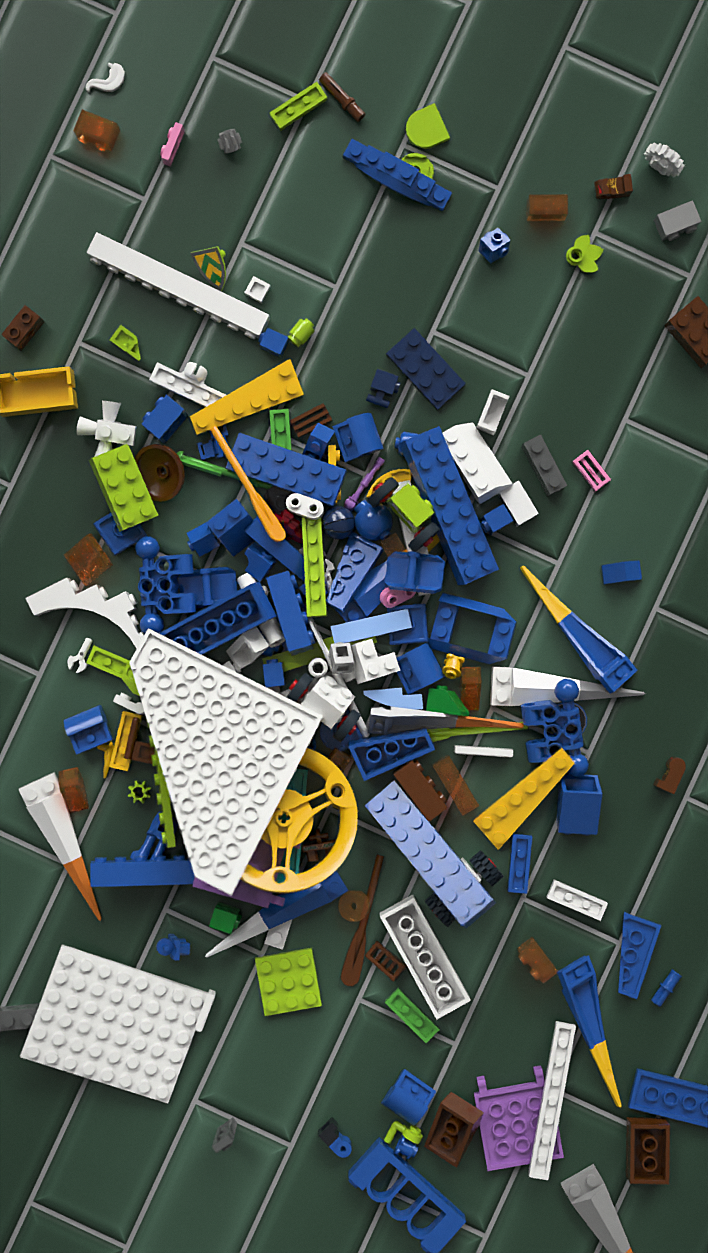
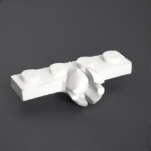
M157 362L149 381L204 407L226 396L204 384L207 370L201 365L197 374L194 375L197 364L193 362L187 363L182 373Z

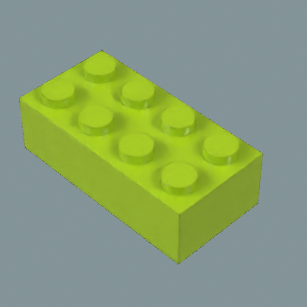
M128 444L92 457L89 460L119 532L159 516Z

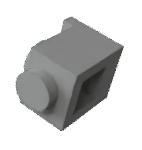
M337 642L331 644L329 655L332 674L351 673L354 659L350 643Z

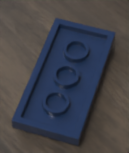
M415 328L386 353L388 358L436 410L440 409L466 384Z

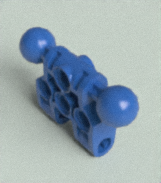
M151 536L140 538L135 546L136 553L142 558L143 567L139 568L140 581L138 589L141 595V606H145L146 615L140 620V629L144 634L148 628L157 633L162 632L164 622L157 614V608L163 614L196 612L195 593L179 594V582L177 580L179 575L194 574L193 554L160 556L154 563V558L158 555L160 547L157 540ZM166 561L169 563L168 570L164 569ZM166 581L170 582L168 590L165 587ZM149 582L152 584L150 591L147 588ZM168 600H170L171 607L169 609L166 606Z
M562 679L556 684L554 693L557 699L562 702L563 708H560L551 700L521 705L523 725L544 726L545 738L526 742L527 757L530 763L545 762L556 753L550 750L551 746L556 745L564 750H569V756L575 762L567 773L573 777H580L587 772L589 763L580 751V748L584 746L579 708L574 705V700L579 695V687L571 679ZM552 708L555 710V713L547 715L545 710ZM568 725H575L577 729L570 732L566 729ZM549 727H555L557 728V732L554 734L548 733L547 729Z

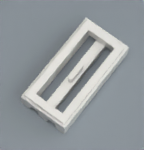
M209 989L194 1030L199 1032L203 1030L216 991Z

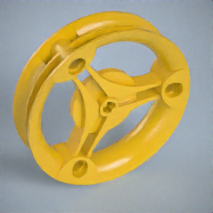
M306 749L299 765L307 767L320 775L326 781L324 789L308 796H302L300 793L290 789L285 790L261 837L272 848V869L264 873L247 864L240 878L252 887L273 893H292L308 889L329 877L341 865L352 847L357 830V806L354 793L340 769L328 758L312 749ZM333 788L340 789L341 796L338 798L333 797L331 790ZM325 794L328 802L312 809L309 801ZM331 805L339 809V832L335 844L328 855L319 864L305 872L295 874L292 870H289L292 847L303 842L309 835L313 825V816ZM282 814H286V818L289 817L285 824L281 823L282 820H278V817H281ZM277 848L286 849L285 868L276 867ZM277 873H282L285 876V881L281 884L274 880V876Z

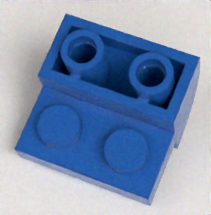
M371 413L356 415L348 418L347 421L332 426L345 462H350L384 449Z
M428 642L396 658L400 668L397 674L408 695L445 677Z
M102 705L64 719L65 731L67 736L70 737L76 755L113 741Z
M403 1069L381 1104L414 1126L428 1110L427 1107L436 1091Z

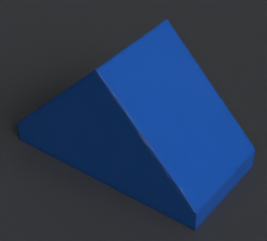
M640 560L601 565L603 584L642 580Z

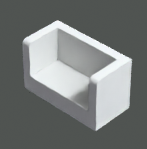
M492 389L476 428L494 435L510 396Z
M519 481L497 494L499 498L503 499L514 517L517 527L539 514Z
M255 627L243 633L226 652L237 669L240 670L252 664L269 647V644L259 629Z

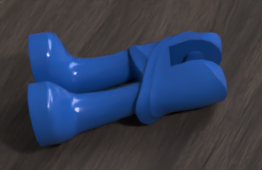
M159 811L154 817L146 833L147 837L139 850L131 853V859L134 860L136 856H146V859H148L156 838L159 839V842L150 859L154 860V856H163L166 844L162 843L161 832H164V828L160 827L159 813L162 812ZM172 817L175 834L178 827V820Z

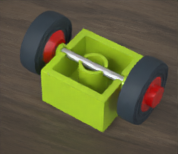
M392 477L386 482L378 484L367 501L374 508L383 502L388 503V506L412 533H416L408 546L413 552H417L423 546L426 548L434 541L433 537L440 530L434 522L420 529L431 519L434 507L428 500L424 501L419 496L420 491L414 485L410 486L408 483L393 495L399 484Z

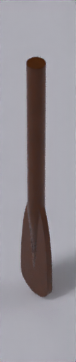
M376 855L359 927L351 941L343 964L340 978L347 986L357 984L360 978L366 945V927L384 859L383 855Z

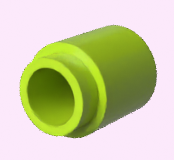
M307 318L305 320L300 319L289 331V341L298 348L300 345H304L315 332L313 329L314 324Z

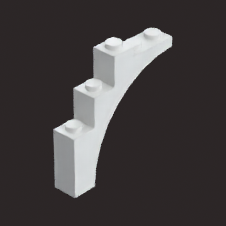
M65 578L26 598L34 616L65 608L85 609L105 616L117 624L130 637L136 649L145 635L142 631L139 632L136 626L139 624L136 616L130 614V612L136 610L135 605L137 601L133 594H129L126 591L106 600L108 594L104 587L100 588L99 585H94L77 593L79 588L75 580L71 581L70 578Z

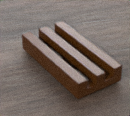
M324 403L293 418L290 420V423L298 438L312 432L317 424L301 432L298 429L323 416H326V419L319 422L322 425L331 422L332 418ZM321 409L323 410V412L319 413L318 415L298 425L295 424L300 420L320 411Z

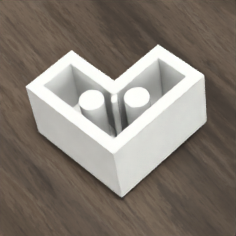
M372 639L351 645L354 659L353 669L357 684L400 671L395 652L378 657Z

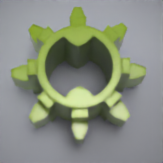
M136 780L135 786L128 787L131 790L128 797L132 796L134 798L133 803L140 800L143 804L146 797L151 798L148 791L152 787H147L146 781L140 784ZM137 787L142 788L143 797L137 795Z

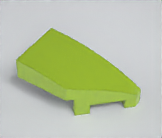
M120 325L109 341L139 361L141 358L137 337Z

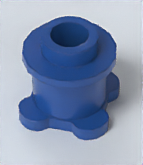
M401 1135L395 1146L394 1154L401 1153L406 1156V1159L414 1158L418 1151V1146Z

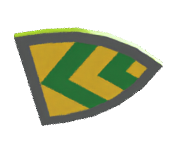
M217 246L191 252L193 261L202 276L212 286L222 291L226 280V268L223 260L226 256L225 251L220 250Z

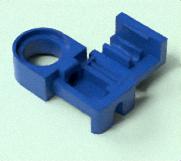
M225 424L222 426L223 431L221 434L227 443L228 431ZM209 430L211 440H208L209 443H197L200 459L204 461V459L215 457V455L217 459L226 458Z

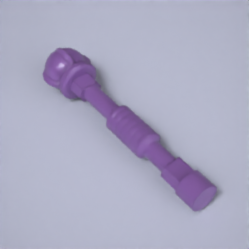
M378 457L370 473H367L360 483L361 486L352 497L349 496L344 502L346 509L354 510L356 504H358L359 495L364 488H367L374 478L373 475L379 470L385 460Z

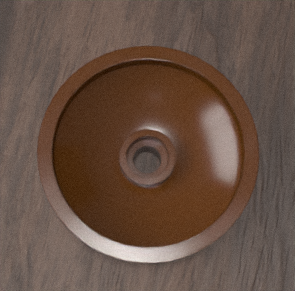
M151 444L142 448L136 455L135 461L151 499L161 502L177 496L183 487L185 478L183 464L178 455L171 448L162 444Z

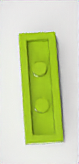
M315 82L271 111L270 116L281 131L327 101L328 97L318 82Z

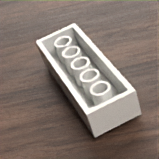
M414 895L380 912L381 920L436 1019L471 1001Z

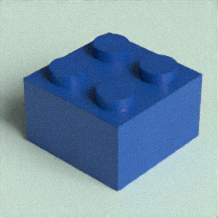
M167 394L164 398L160 397L155 403L156 407L154 410L147 412L142 419L144 428L163 444L168 441L188 417L186 411Z

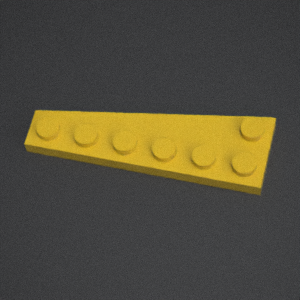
M291 359L191 415L190 420L196 435L207 432L215 426H223L303 396L304 393Z
M560 748L477 816L473 822L499 850L575 762L563 748Z

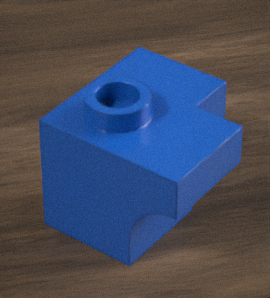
M256 542L250 545L244 553L249 562L245 571L259 582L265 578L273 565L278 561Z

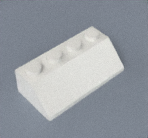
M473 423L455 425L443 432L458 472L479 504L513 485Z

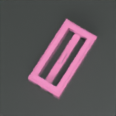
M589 450L572 461L594 492L611 480ZM585 456H587V458L591 461V463L594 465L597 471L604 478L603 482L597 476V474L594 472L591 466L587 463V461L584 459ZM579 461L582 462V464L586 467V469L589 471V473L592 475V477L596 480V482L599 485H596L593 482V480L590 478L587 472L580 465Z

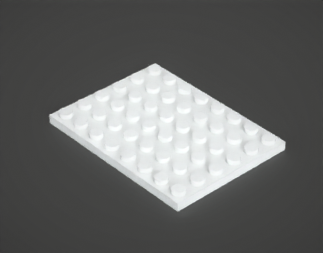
M61 945L20 1057L168 1103L195 1033L194 1029L208 992L66 945Z

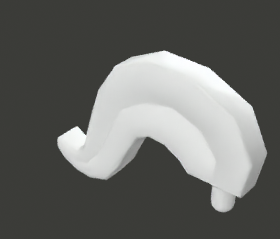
M108 63V66L111 68L108 79L89 80L86 84V91L89 93L91 88L105 92H114L119 89L125 78V71L122 66L114 63V65Z

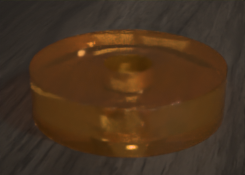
M352 890L343 894L339 900L340 914L350 922L364 919L370 911V901L366 894L359 890ZM353 902L357 904L356 909L352 908Z

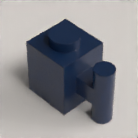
M377 369L370 390L377 392L376 396L368 394L366 401L388 409L390 401L383 398L384 395L392 398L393 393H398L401 384L398 382L399 376Z

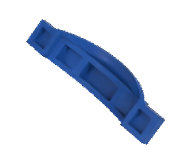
M351 139L343 154V158L354 163L358 169L372 179L403 196L425 205L433 206L443 211L452 195V192L435 184V180L420 173L416 167L388 152L383 153L370 145L367 147Z

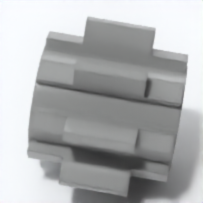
M235 129L219 133L220 139L217 140L221 150L224 149V153H230L241 148L240 143H242L239 132L236 133Z

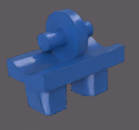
M168 934V938H162L156 946L159 954L169 955L173 960H179L180 955L190 954V943L186 942L185 938H177L174 934Z

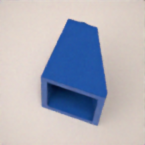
M237 499L206 522L233 557L255 541L244 531L253 519Z
M566 773L561 778L558 785V833L597 835L602 801V791L598 775L584 774L580 777H573Z

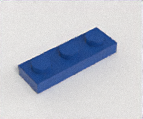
M512 834L508 892L527 894L532 835Z

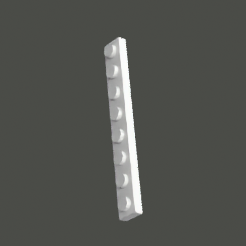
M555 1022L528 1176L543 1180H548L576 1029L575 1024Z

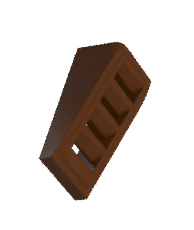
M378 941L375 942L365 955L393 982L407 968V965ZM378 949H380L381 952L376 958H374L373 955L376 953ZM384 954H386L387 957L382 963H380L379 960L383 957ZM390 959L393 960L392 964L386 968L385 965ZM396 965L399 966L395 973L391 972Z

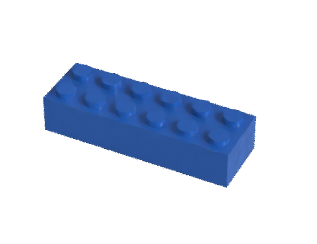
M255 582L159 634L200 655H204L273 619L277 615L260 582Z

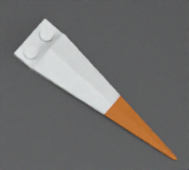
M55 772L19 788V792L29 813L93 913L101 921L102 917L83 861L64 791Z

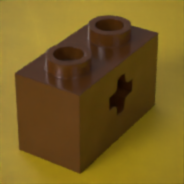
M24 305L1 335L22 351L45 321Z

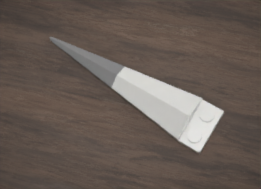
M492 667L490 705L520 706L525 703L551 700L554 703L561 702L555 696V686L560 680L571 678L517 668ZM571 679L579 687V695L574 701L645 694L641 691L618 688L610 694L602 684Z

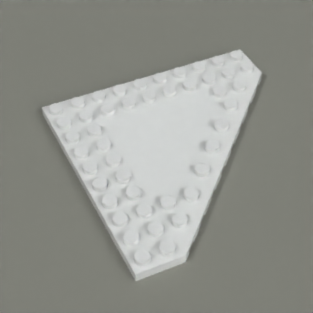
M148 628L129 663L195 877L232 895L323 716Z

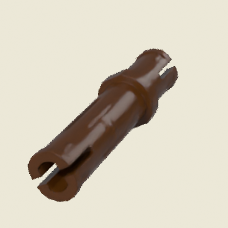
M327 72L321 75L319 82L336 98L344 111H348L357 122H360L366 114L355 103V99L350 97Z

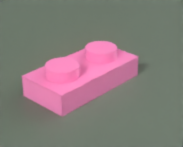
M175 122L173 128L169 129L168 142L166 145H163L160 153L163 163L168 166L172 165L185 132L183 125Z

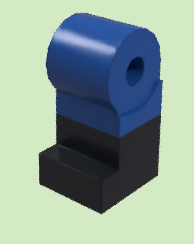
M331 1117L318 1130V1136L336 1155L345 1158L351 1153V1140L337 1130L338 1123Z

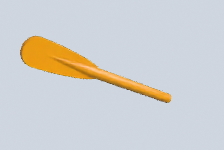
M217 426L211 428V433L248 492L252 505L269 537L275 542L283 541L286 533L278 519L252 486Z

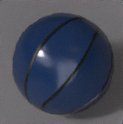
M331 507L322 516V530L332 539H345L354 530V516L345 507Z

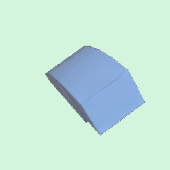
M402 688L363 691L365 696L387 706L423 709L422 694L402 695Z

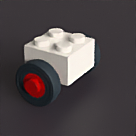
M307 673L303 674L299 681L295 680L289 687L291 691L286 698L297 702V700L305 696V700L301 705L322 715L321 722L331 729L339 722L337 730L333 734L337 741H343L347 734L351 736L357 728L355 724L361 715L354 709L343 718L342 715L355 696L348 689L339 685L334 678L326 674L321 677L311 692H309V685L313 678Z

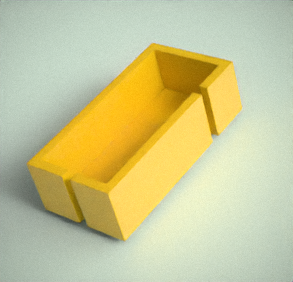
M68 366L15 372L14 376L10 373L0 374V416L8 417L78 409L77 395L73 389L76 388L74 370Z

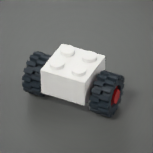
M481 850L469 860L478 872L463 857L461 858L462 862L479 882L483 876L493 887L504 877L497 869V866ZM435 892L425 900V903L446 927H449L457 920Z

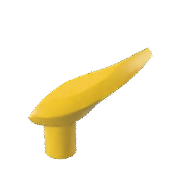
M113 742L97 747V749L105 752L103 778H106L114 748Z

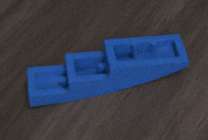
M257 516L244 531L305 582L304 556L285 539L281 542L273 541Z

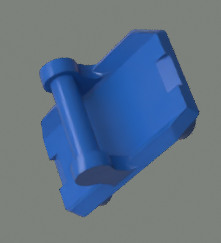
M395 551L387 558L385 585L392 590L434 594L442 590L445 561L438 555L420 554L412 551Z
M229 567L194 570V574L180 575L178 578L180 594L195 593L196 608L209 607L237 592L236 571Z

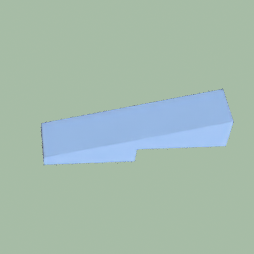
M404 609L331 626V631L335 644L337 642L349 643L413 627L409 610Z

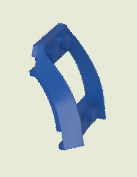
M446 593L441 595L431 637L428 638V644L431 649L486 664L500 662L508 658L517 622L505 609ZM459 607L497 617L488 654L450 644Z

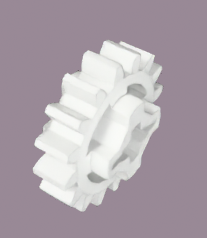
M655 142L650 144L644 153L645 159L650 161L648 164L662 175L670 176L671 174L673 177L679 176L685 166L683 164L684 161L679 159L680 155L661 143L658 145Z

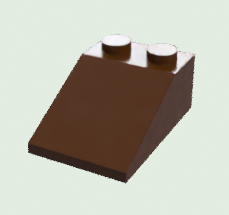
M450 1092L439 1105L424 1147L457 1168L479 1127L484 1112L453 1092Z

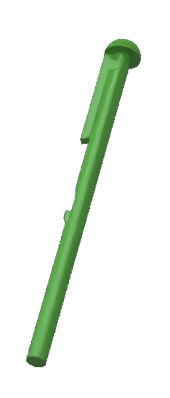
M184 451L176 453L185 466L220 477L224 475L240 480L235 472L229 471L224 467L186 456ZM248 477L251 484L255 487L266 489L272 487V485Z

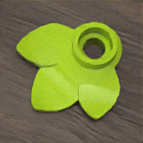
M583 235L578 237L574 247L567 251L566 260L570 265L578 266L582 272L593 273L598 270L595 261L602 255L603 249L597 245L590 244L589 235ZM572 254H577L578 259H573Z

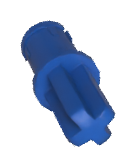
M672 969L664 982L660 983L661 986L651 1001L657 1006H661L668 995L673 993L672 990L682 976Z

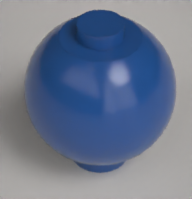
M363 500L354 508L357 513L355 516V527L363 538L372 541L384 540L391 534L393 518L385 505L380 504L374 508L366 500Z

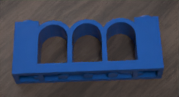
M378 1137L348 1171L349 1182L355 1188L359 1187L362 1191L366 1188L368 1195L374 1201L386 1202L387 1211L392 1218L398 1221L406 1220L408 1231L413 1237L420 1239V1246L426 1253H439L466 1223L465 1214L399 1154H394L395 1151ZM390 1162L402 1175L387 1191H376L371 1186V1182L384 1166ZM410 1181L422 1193L410 1207L405 1210H398L392 1206L391 1201L401 1188ZM430 1199L442 1212L429 1226L417 1228L412 1224L411 1219Z

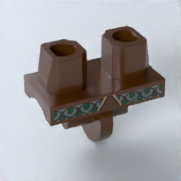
M320 828L316 829V835H309L310 841L317 840V842L303 844L302 846L303 852H306L308 862L319 860L317 850L325 849V855L327 856L336 839L322 841V839H328L329 835L328 833L321 834Z

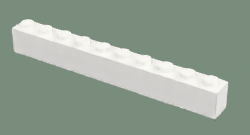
M97 232L87 251L88 256L91 258L90 261L100 266L102 263L108 266L107 269L115 274H118V272L123 273L126 279L132 282L137 280L142 283L143 287L149 290L154 288L165 298L171 296L182 306L186 307L189 305L194 307L193 310L201 315L206 313L211 316L212 320L218 323L223 321L234 331L240 329L251 339H259L270 321L269 314Z

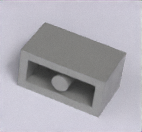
M692 200L658 214L654 219V223L661 240L668 239L672 241L678 238L681 233L686 232V234L696 231L701 223V219Z

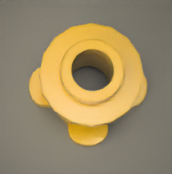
M451 653L447 654V659H444L443 674L449 679L460 677V669L465 659L454 656Z

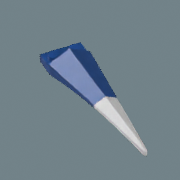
M335 870L329 877L313 887L298 892L280 893L278 897L285 898L283 906L269 903L268 908L263 907L210 950L205 957L214 955L332 902V900L347 892L348 888L337 870Z

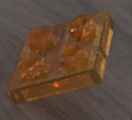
M92 533L87 534L64 554L85 586L91 584L113 565Z

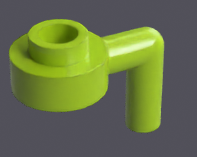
M394 1121L384 1141L391 1144L397 1130L406 1139L415 1144L420 1143L423 1135L416 1126L411 1125L409 1127L399 1121Z

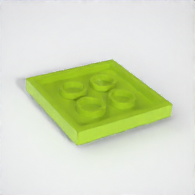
M312 948L255 957L265 1016L322 1006Z

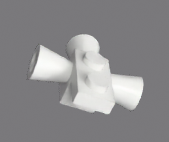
M102 401L103 419L97 420V423L81 416L78 420L77 435H95V439L100 440L95 456L112 450V442L134 446L137 426L115 422L121 403Z

